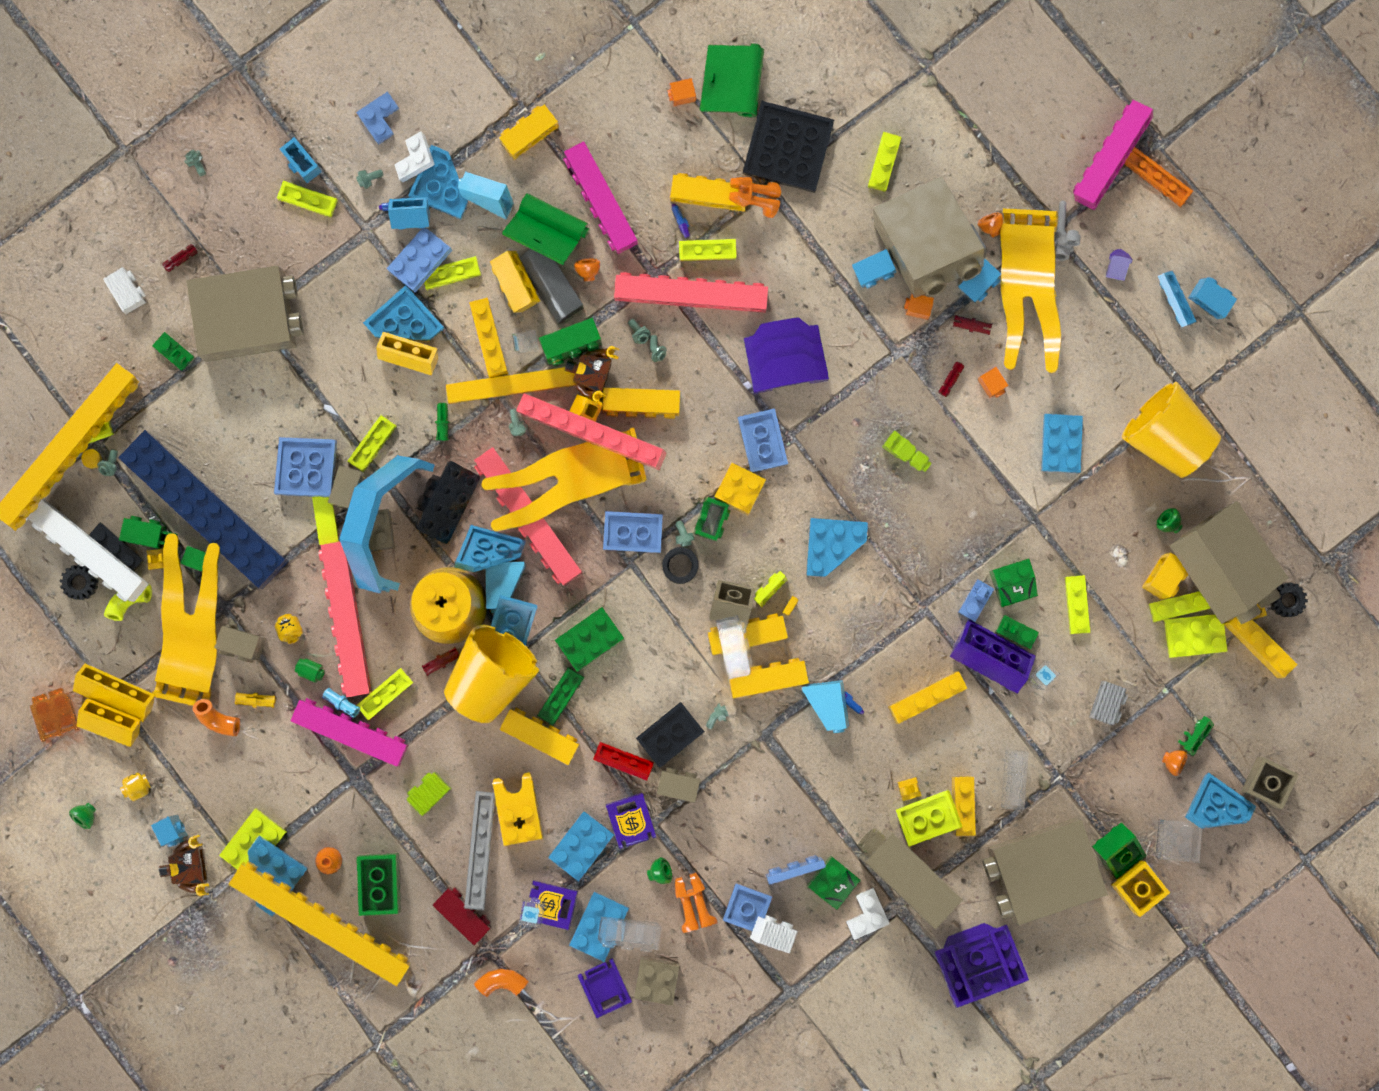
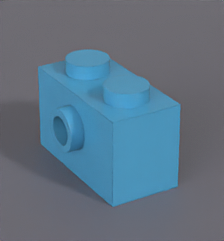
M295 137L280 148L282 154L290 162L287 164L294 174L298 172L306 183H309L322 172Z
M427 197L389 199L388 213L391 229L402 230L406 228L421 229L429 227L430 211Z
M887 249L852 264L861 287H866L867 289L877 285L876 282L881 279L886 281L893 278L894 273L897 272Z
M984 258V267H982L981 272L973 279L963 281L958 288L974 303L977 300L981 302L988 295L986 291L989 287L992 286L994 288L1001 281L999 278L1001 273Z
M1211 277L1200 279L1188 299L1216 319L1226 318L1237 298L1233 296L1230 290L1217 285L1218 282Z
M178 814L168 816L151 825L161 847L168 845V847L176 846L184 841L183 838L188 835Z

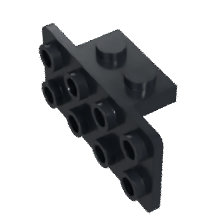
M449 461L446 464L440 477L433 474L426 483L424 493L417 501L416 509L423 513L416 525V529L444 544L449 543L480 481V476L453 461Z

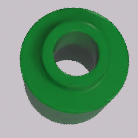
M300 658L294 671L298 676L314 683L318 680L321 681L325 674L323 665L307 658Z

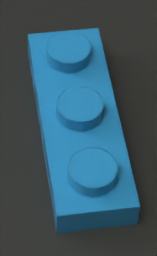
M1169 271L1159 275L1160 286L1165 291L1168 303L1173 308L1176 321L1181 325V328L1197 322L1174 272Z

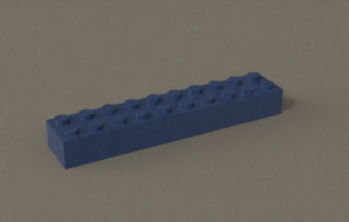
M144 430L118 457L210 544H218L220 553L258 588L264 589L289 562L150 432Z

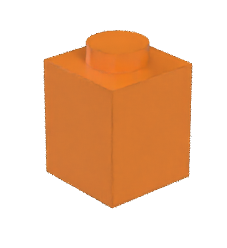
M692 78L670 83V89L667 90L669 101H673L674 106L696 102Z
M911 294L910 298H906L904 309H907L906 315L928 320L931 315L934 298L923 295L914 298Z
M994 367L977 379L989 398L994 395L996 398L1006 393L1004 389L1009 386L997 367Z

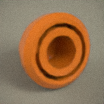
M999 212L989 214L981 218L977 225L981 231L990 234L991 237L998 236L1003 224V215Z
M594 258L582 259L575 262L574 268L578 275L583 277V281L595 280L594 276L600 269V261Z
M1176 750L1171 753L1166 752L1162 762L1166 764L1168 771L1172 775L1178 776L1185 766L1188 754L1183 750Z
M326 847L317 853L315 865L321 873L333 874L340 869L342 856L337 849Z

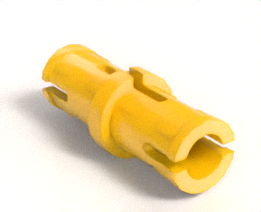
M236 692L235 705H249L252 708H257V706L275 708V695H259L256 692L253 694Z

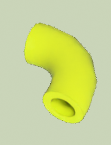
M148 584L135 602L130 600L125 602L115 594L110 599L104 616L114 621H122L126 610L131 605L140 602L148 603L152 597L151 585Z

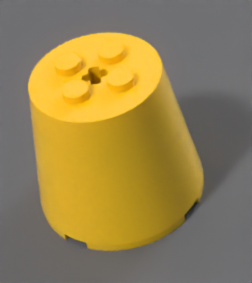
M1176 381L1173 385L1169 383L1156 392L1139 409L1140 415L1135 420L1132 418L1122 433V439L1179 478L1190 475L1212 456L1221 440V435Z
M453 567L439 568L426 574L415 586L410 600L411 617L418 630L430 640L443 644L459 643L468 638L475 626L482 625L487 612L486 594L479 581L470 573ZM441 598L447 600L443 608H441V605H438Z
M478 625L471 630L444 688V694L449 704L463 716L479 723L492 722L534 679L539 671V668L535 665L537 663L535 656L521 641L507 632L501 634L495 631V627L488 625Z

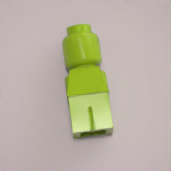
M895 430L882 446V448L904 462L909 461V464L918 471L923 470L926 472L932 464L928 456L921 451H916L915 446Z

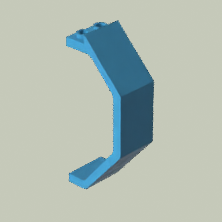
M397 455L354 488L339 540L358 588L380 594L381 590L390 592V589L398 591L400 583L382 578L376 568L369 548L373 526L383 495L416 469L433 472L435 464L421 459Z

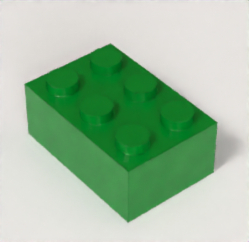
M593 317L539 338L549 366L552 364L553 366L561 365L568 358H571V360L577 359L582 355L581 353L600 349L599 346H602L601 337Z
M601 607L555 639V642L574 669L579 672L625 638L603 607Z
M399 853L357 856L359 916L398 914L401 912Z

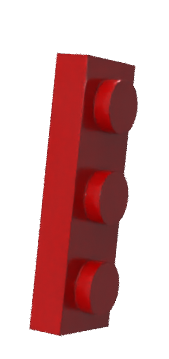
M602 742L599 743L593 758L597 762L646 781L654 762Z

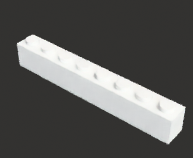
M44 498L39 502L37 509L26 518V521L29 519L33 522L31 526L37 531H44L47 534L45 537L54 544L56 542L60 544L61 547L59 549L67 555L71 553L75 557L74 561L82 567L84 565L89 568L88 572L92 576L103 579L102 584L110 590L114 588L118 592L116 595L123 601L130 600L135 602L148 586L145 580Z

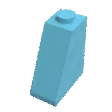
M465 172L463 178H460L458 182V189L463 198L503 219H507L514 202L506 184Z
M505 562L486 568V609L491 610V613H495L500 595L509 598L513 597L525 569V562Z
M843 680L805 684L802 687V691L827 731L833 730V733L845 732L844 729L849 727Z

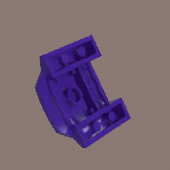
M799 317L761 324L753 336L744 338L754 394L769 392L773 388L807 382L814 384L829 380L818 325L809 326Z
M982 923L948 936L943 949L935 951L955 1009L1029 981L1007 924L995 928Z

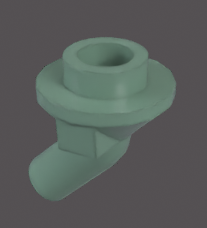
M199 150L189 151L185 155L186 159L184 162L189 167L194 165L199 176H204L206 171L200 161L203 158Z
M381 169L371 173H367L366 170L358 171V176L356 177L360 187L364 186L365 189H368L373 185L371 180L383 177V171Z
M633 318L627 322L635 332L632 338L636 344H643L649 340L651 332L645 326L641 328Z
M656 335L650 336V351L652 352L651 359L653 362L662 361L667 354L665 346L657 347L658 336Z
M511 409L512 423L509 425L510 433L513 436H521L528 429V424L525 421H519L517 409Z
M111 449L108 461L102 460L97 464L98 470L102 475L113 476L117 470L115 465L118 454L117 450Z
M677 521L675 525L680 535L676 536V544H680L681 547L692 545L691 541L695 540L693 533H687L683 522Z
M719 703L714 708L715 712L710 715L706 723L707 728L712 729L717 719L719 721H727L726 717L729 714L725 705L721 706Z

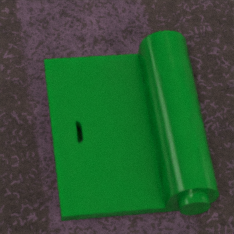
M753 43L750 46L708 45L700 104L701 112L737 113L739 116L747 118L756 117L765 52L760 44Z
M526 193L517 213L503 230L502 235L564 265L582 237H587L590 228H588L587 222Z

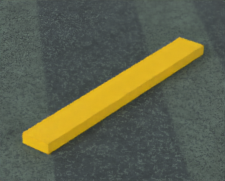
M565 367L446 384L448 404L575 386L573 382L575 374L566 372Z

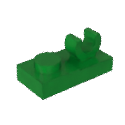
M166 332L152 345L181 371L195 358Z
M1003 615L996 630V633L1029 650L1039 634L1038 631L1006 615Z
M1203 716L1195 724L1193 735L1184 731V735L1188 737V740L1186 742L1178 740L1179 744L1184 747L1188 754L1194 756L1214 727V723L1211 719Z

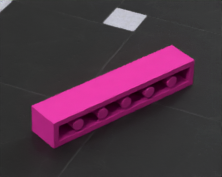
M1135 100L1130 105H1126L1120 121L1117 120L1113 126L1112 134L1105 138L1101 151L1096 152L1093 164L1084 171V178L1081 183L1078 182L1073 189L1075 201L1092 210L1096 209L1153 119L1152 108Z
M583 141L564 151L565 158H563L567 169H572L574 173L572 178L575 184H580L583 189L581 191L585 202H590L592 207L589 209L594 218L598 217L600 221L598 226L602 234H607L609 238L607 243L610 249L620 254L638 244L637 238L585 142Z
M306 698L305 701L299 700L290 720L291 722L396 767L400 766L409 746L405 743V739L398 736L391 738L387 736L388 732L379 728L376 731L370 729V724L359 720L358 723L351 721V716L344 713L337 715L333 713L334 709L325 705L323 708L316 706L317 702Z

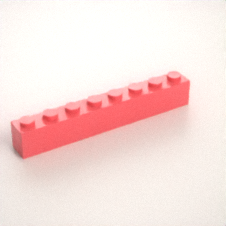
M627 272L616 275L615 301L766 313L768 287L762 283L745 285V282L735 281L734 284H728L724 280L707 282V279L703 278L690 281L687 277L669 279L670 277L665 275L652 278L649 274L632 276L631 273Z
M525 393L516 410L525 417L656 470H660L667 454L662 448Z
M493 447L474 460L477 464L474 468L480 476L484 474L488 478L511 473ZM522 487L495 490L499 495L496 498L501 506L506 505L510 510L507 514L532 503ZM544 518L518 528L524 538L527 536L530 538L532 543L529 545L534 552H540L543 557L541 562L546 569L549 567L552 569L554 574L551 576L557 584L562 583L565 586L582 574L580 568Z
M340 542L321 545V550H319V558L321 562H324L325 569H322L323 580H327L328 588H325L326 598L330 599L331 607H328V612L334 622V626H331L333 637H336L337 640L335 653L336 656L340 657L338 671L339 675H343L344 683H341L342 693L346 694L348 698L370 694L372 691L351 568Z

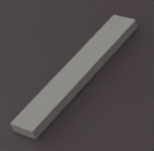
M476 791L465 909H485L495 805L494 792Z

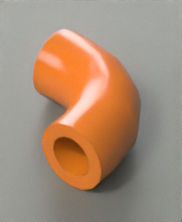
M207 699L198 700L193 705L195 716L208 729L223 735L234 737L238 735L240 730L239 718L218 712Z
M497 969L484 974L474 983V986L486 997L500 988L508 989L517 996L529 981L513 970Z

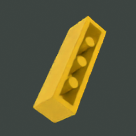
M685 173L673 175L670 202L745 212V207L729 200V193L738 192V189L730 187V182H726L725 179L716 178L715 180H708L705 176H696L694 178L689 177Z
M488 297L469 302L489 378L508 375Z
M603 389V393L607 396H603V413H607V416L617 417L618 414H626V417H637V414L645 415V418H656V415H664L666 419H675V416H679L680 390Z
M778 613L767 615V619L761 621L759 617L749 619L747 628L729 624V628L722 629V626L710 628L711 632H707L712 656L788 638L783 616L778 617Z
M1237 617L1224 622V626L1277 678H1285L1298 665L1253 619L1244 624H1240Z
M795 658L788 660L789 664L781 665V662L770 663L769 668L762 669V665L750 667L751 671L743 673V669L731 671L732 675H729L728 679L732 699L808 684L805 661Z
M84 664L75 675L73 691L140 718L141 722H144L152 711L155 694L88 664Z
M956 671L888 706L896 724H900L968 688L959 671Z
M519 708L509 710L499 730L567 765L570 764L580 745L576 742L577 738L569 734L566 737L559 734L560 730L552 725L549 728L542 725V720L534 716L532 719L526 717V712Z

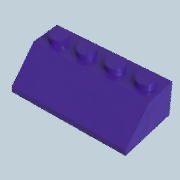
M970 619L967 620L950 654V657L1017 694L1028 680L1036 657Z

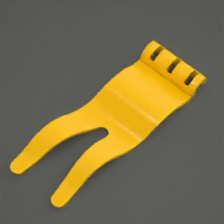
M1003 208L1004 221L1000 229L1002 250L1001 295L1007 321L1004 366L1009 370L1016 367L1024 333L1023 300L1025 297H1031L1044 337L1045 368L1049 373H1055L1058 370L1061 348V325L1055 298V232L1058 226V212ZM1011 214H1015L1014 224H1011ZM1029 215H1032V225H1028ZM1046 216L1050 217L1049 226H1045Z
M634 428L622 432L637 438ZM585 442L551 453L522 470L485 478L481 486L484 490L523 487L555 476L558 480L557 485L529 505L494 519L491 522V528L493 531L498 532L534 523L570 503L605 493L623 485L640 484L647 481L642 463L632 459L626 460V457L590 442ZM640 471V475L630 477V473Z
M171 533L166 536L163 549L164 581L161 603L163 646L155 677L156 687L152 693L157 698L193 706L198 701L200 692H203L202 699L210 701L211 697L210 687L217 660V649L214 647L217 641L216 609L220 547L216 543L208 545L203 562L202 580L195 612L189 615L185 612L184 585L178 555L179 538L176 534ZM165 684H169L167 693L163 694ZM182 688H186L184 698H180Z

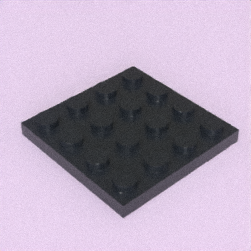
M761 101L742 174L815 193L834 119Z

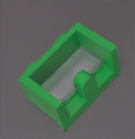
M710 497L705 498L693 534L714 542L718 538L721 539L724 532L722 524L724 520H728L731 511L728 509L729 504Z

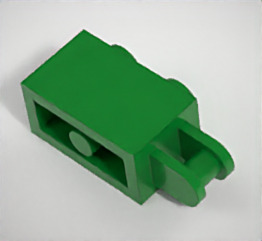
M131 515L130 519H123L119 540L161 549L165 543L163 542L164 534L168 535L171 532L165 531L166 527L162 526L160 521L149 519V523L143 522L141 517Z

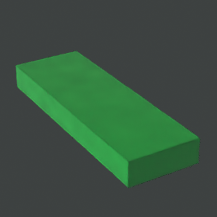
M568 667L537 716L554 726L585 677Z

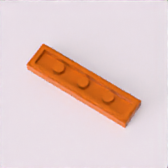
M1136 147L1133 148L1124 165L1180 207L1193 192V190Z

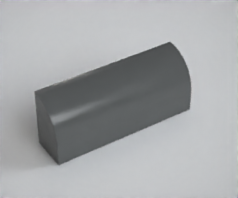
M529 249L520 257L533 286L558 324L584 309L579 297L554 260L532 249Z

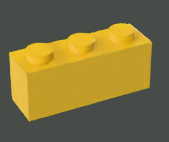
M544 104L541 107H535L528 117L520 118L513 128L505 129L500 134L499 140L512 159L515 160L559 128V124Z
M506 251L490 261L492 272L498 278L500 289L505 293L508 305L514 313L524 312L541 302L517 251Z
M386 332L382 333L376 347L379 360L431 376L438 362L437 348Z
M89 698L85 700L78 710L77 727L128 747L132 746L140 733V718Z
M952 777V799L963 826L954 830L953 835L976 836L974 777Z

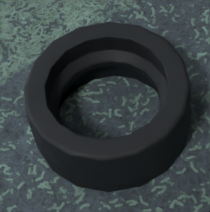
M676 547L665 555L663 559V572L671 582L685 584L690 582L697 574L698 559L691 550L685 547ZM678 554L687 556L692 563L691 571L683 577L673 575L669 569L670 560Z

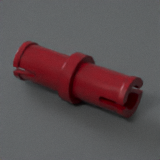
M955 315L954 320L961 321L962 323L953 322L952 327L966 329L971 333L975 331L990 335L991 330L984 329L983 327L992 329L993 323L978 321L974 317L970 319Z
M453 647L442 655H436L437 658L422 665V668L426 675L429 676L440 668H446V665L458 659L460 654L456 647Z

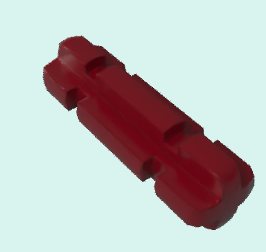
M190 244L186 247V250H181L172 256L171 260L163 262L162 265L167 272L175 269V266L178 267L190 259V256L196 255L198 251L193 244Z
M955 362L953 365V370L949 372L943 383L944 385L938 391L940 395L944 397L949 395L950 388H953L960 376L959 373L964 369V365L960 362Z

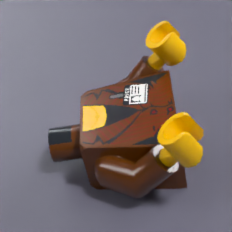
M614 346L589 351L585 355L580 356L578 363L568 360L565 367L566 372L575 374L573 382L579 393L583 397L597 402L599 405L603 404L599 399L602 396L607 397L603 393V389L612 365V359L610 358L616 360L619 358L614 355V352L620 349Z
M195 835L180 843L173 850L172 855L168 857L169 864L159 866L160 877L171 876L172 884H177L178 888L197 894L198 896L209 895V893L205 892V887L209 886V884L207 883L203 843L199 844L197 838L200 835Z

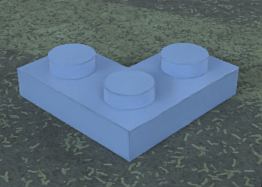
M387 91L356 113L378 145L394 135L384 119L397 111L399 107Z

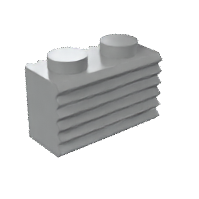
M1101 681L1089 718L1109 725H1114L1115 722L1118 723L1122 714L1119 712L1121 704L1124 705L1128 694L1125 693L1126 688Z

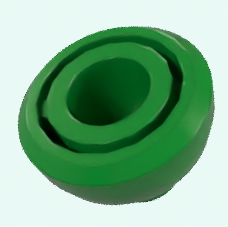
M1176 508L1165 510L1158 517L1156 527L1166 533H1178L1183 527L1179 511Z
M90 803L78 805L69 811V816L80 827L90 829L94 823V812L96 809Z
M660 857L652 863L651 868L647 870L649 880H654L660 884L671 882L672 869L666 859Z

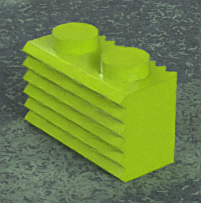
M428 772L421 779L423 783L418 788L414 786L407 793L409 797L406 800L421 816H424L452 789L436 772L432 774Z

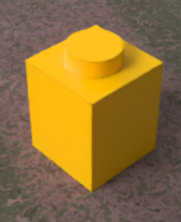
M577 394L570 412L596 422L603 406Z

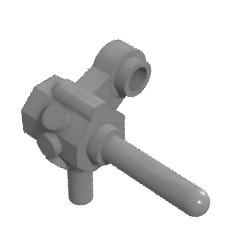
M1065 201L1059 203L1058 227L1055 232V260L1058 261L1069 259L1070 252H1073L1074 246L1080 245L1081 238L1076 230L1065 231L1067 206Z

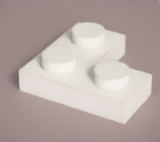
M422 132L405 140L410 156L394 164L399 180L402 182L434 166L425 134Z
M874 888L856 895L863 914L846 921L854 940L889 925V921Z

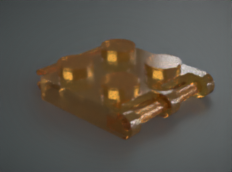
M63 688L48 692L50 699H48L46 693L32 697L33 705H30V709L41 742H45L48 738L56 735L62 736L63 733L71 730H80V727H77V717L70 695L65 693ZM73 724V726L62 729L63 727L70 726ZM56 730V732L45 735V733Z

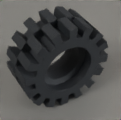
M72 565L71 568L65 569V573L61 574L63 578L60 579V583H62L60 588L64 590L63 593L67 597L75 600H84L85 598H90V595L95 594L94 590L98 588L96 586V583H99L98 579L88 572V567ZM82 575L86 579V585L81 590H76L72 585L74 577Z
M1289 582L1283 583L1276 588L1281 597L1271 603L1273 606L1271 609L1276 611L1275 614L1288 618L1298 616V614L1304 612L1303 609H1306L1307 605L1305 603L1308 602V599H1305L1307 593L1303 592V587ZM1285 593H1291L1295 597V604L1290 608L1282 603V596Z

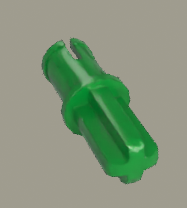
M447 403L437 404V421H435L437 428L436 441H449L448 424L450 421H448Z

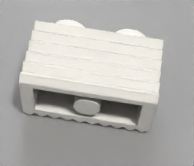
M120 268L103 279L125 314L146 303L143 298L146 295L140 286L136 287L134 283L136 278L130 270L127 271L124 268Z
M768 915L765 918L758 916L750 939L790 954L798 932L792 928L793 925L782 921L781 924L776 923L777 919Z

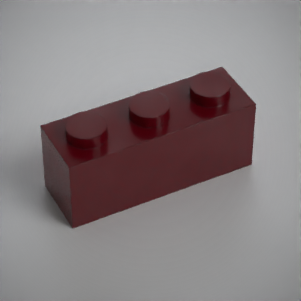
M449 887L432 906L475 946L492 928L490 925L491 921L484 914L480 916L473 909H465V900L462 898L463 894L456 887L453 889Z

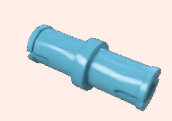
M330 688L324 691L322 698L333 704L335 709L344 711L352 718L359 714L360 707L348 701L346 696H340Z

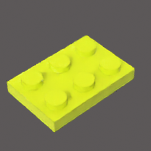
M1215 614L1164 620L1169 658L1228 652L1224 623L1221 624Z
M950 790L896 809L909 847L963 827Z
M255 808L219 856L238 870L242 862L247 863L249 861L248 849L259 835L276 846L287 831Z

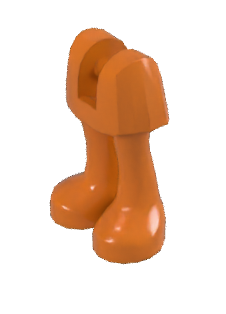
M750 177L730 179V187L738 189V192L729 193L730 201L742 207L748 205L762 207L763 215L768 218H773L777 214L780 201L776 199L781 195V188L778 183L770 182L767 185L754 184ZM752 192L763 194L766 198L753 196Z
M697 873L690 874L693 889L689 890L685 889L686 886L682 877L675 878V896L680 898L685 914L682 933L699 929L690 900L691 896L695 900L701 928L718 923L716 917L710 915L707 911L702 894L705 886Z

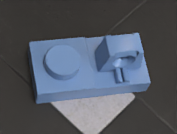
M977 579L958 613L976 622L994 588Z

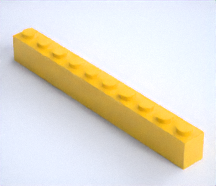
M117 363L0 502V520L14 531L24 525L29 514L33 513L37 509L39 502L49 495L51 488L62 479L63 473L68 467L73 466L78 455L87 449L92 437L94 438L100 433L105 422L107 423L112 419L113 413L117 408H120L125 403L127 396L136 390L139 381L133 374Z
M249 861L247 863L242 862L228 885L397 987L410 966L406 956L400 953L396 955L391 952L392 948L384 943L381 945L374 941L375 938L370 934L365 933L363 935L357 931L358 928L355 925L342 922V918L337 914L325 912V908L316 902L312 904L307 901V896L300 892L294 893L286 883L281 882L279 884L274 881V876L267 872L261 873L253 863Z

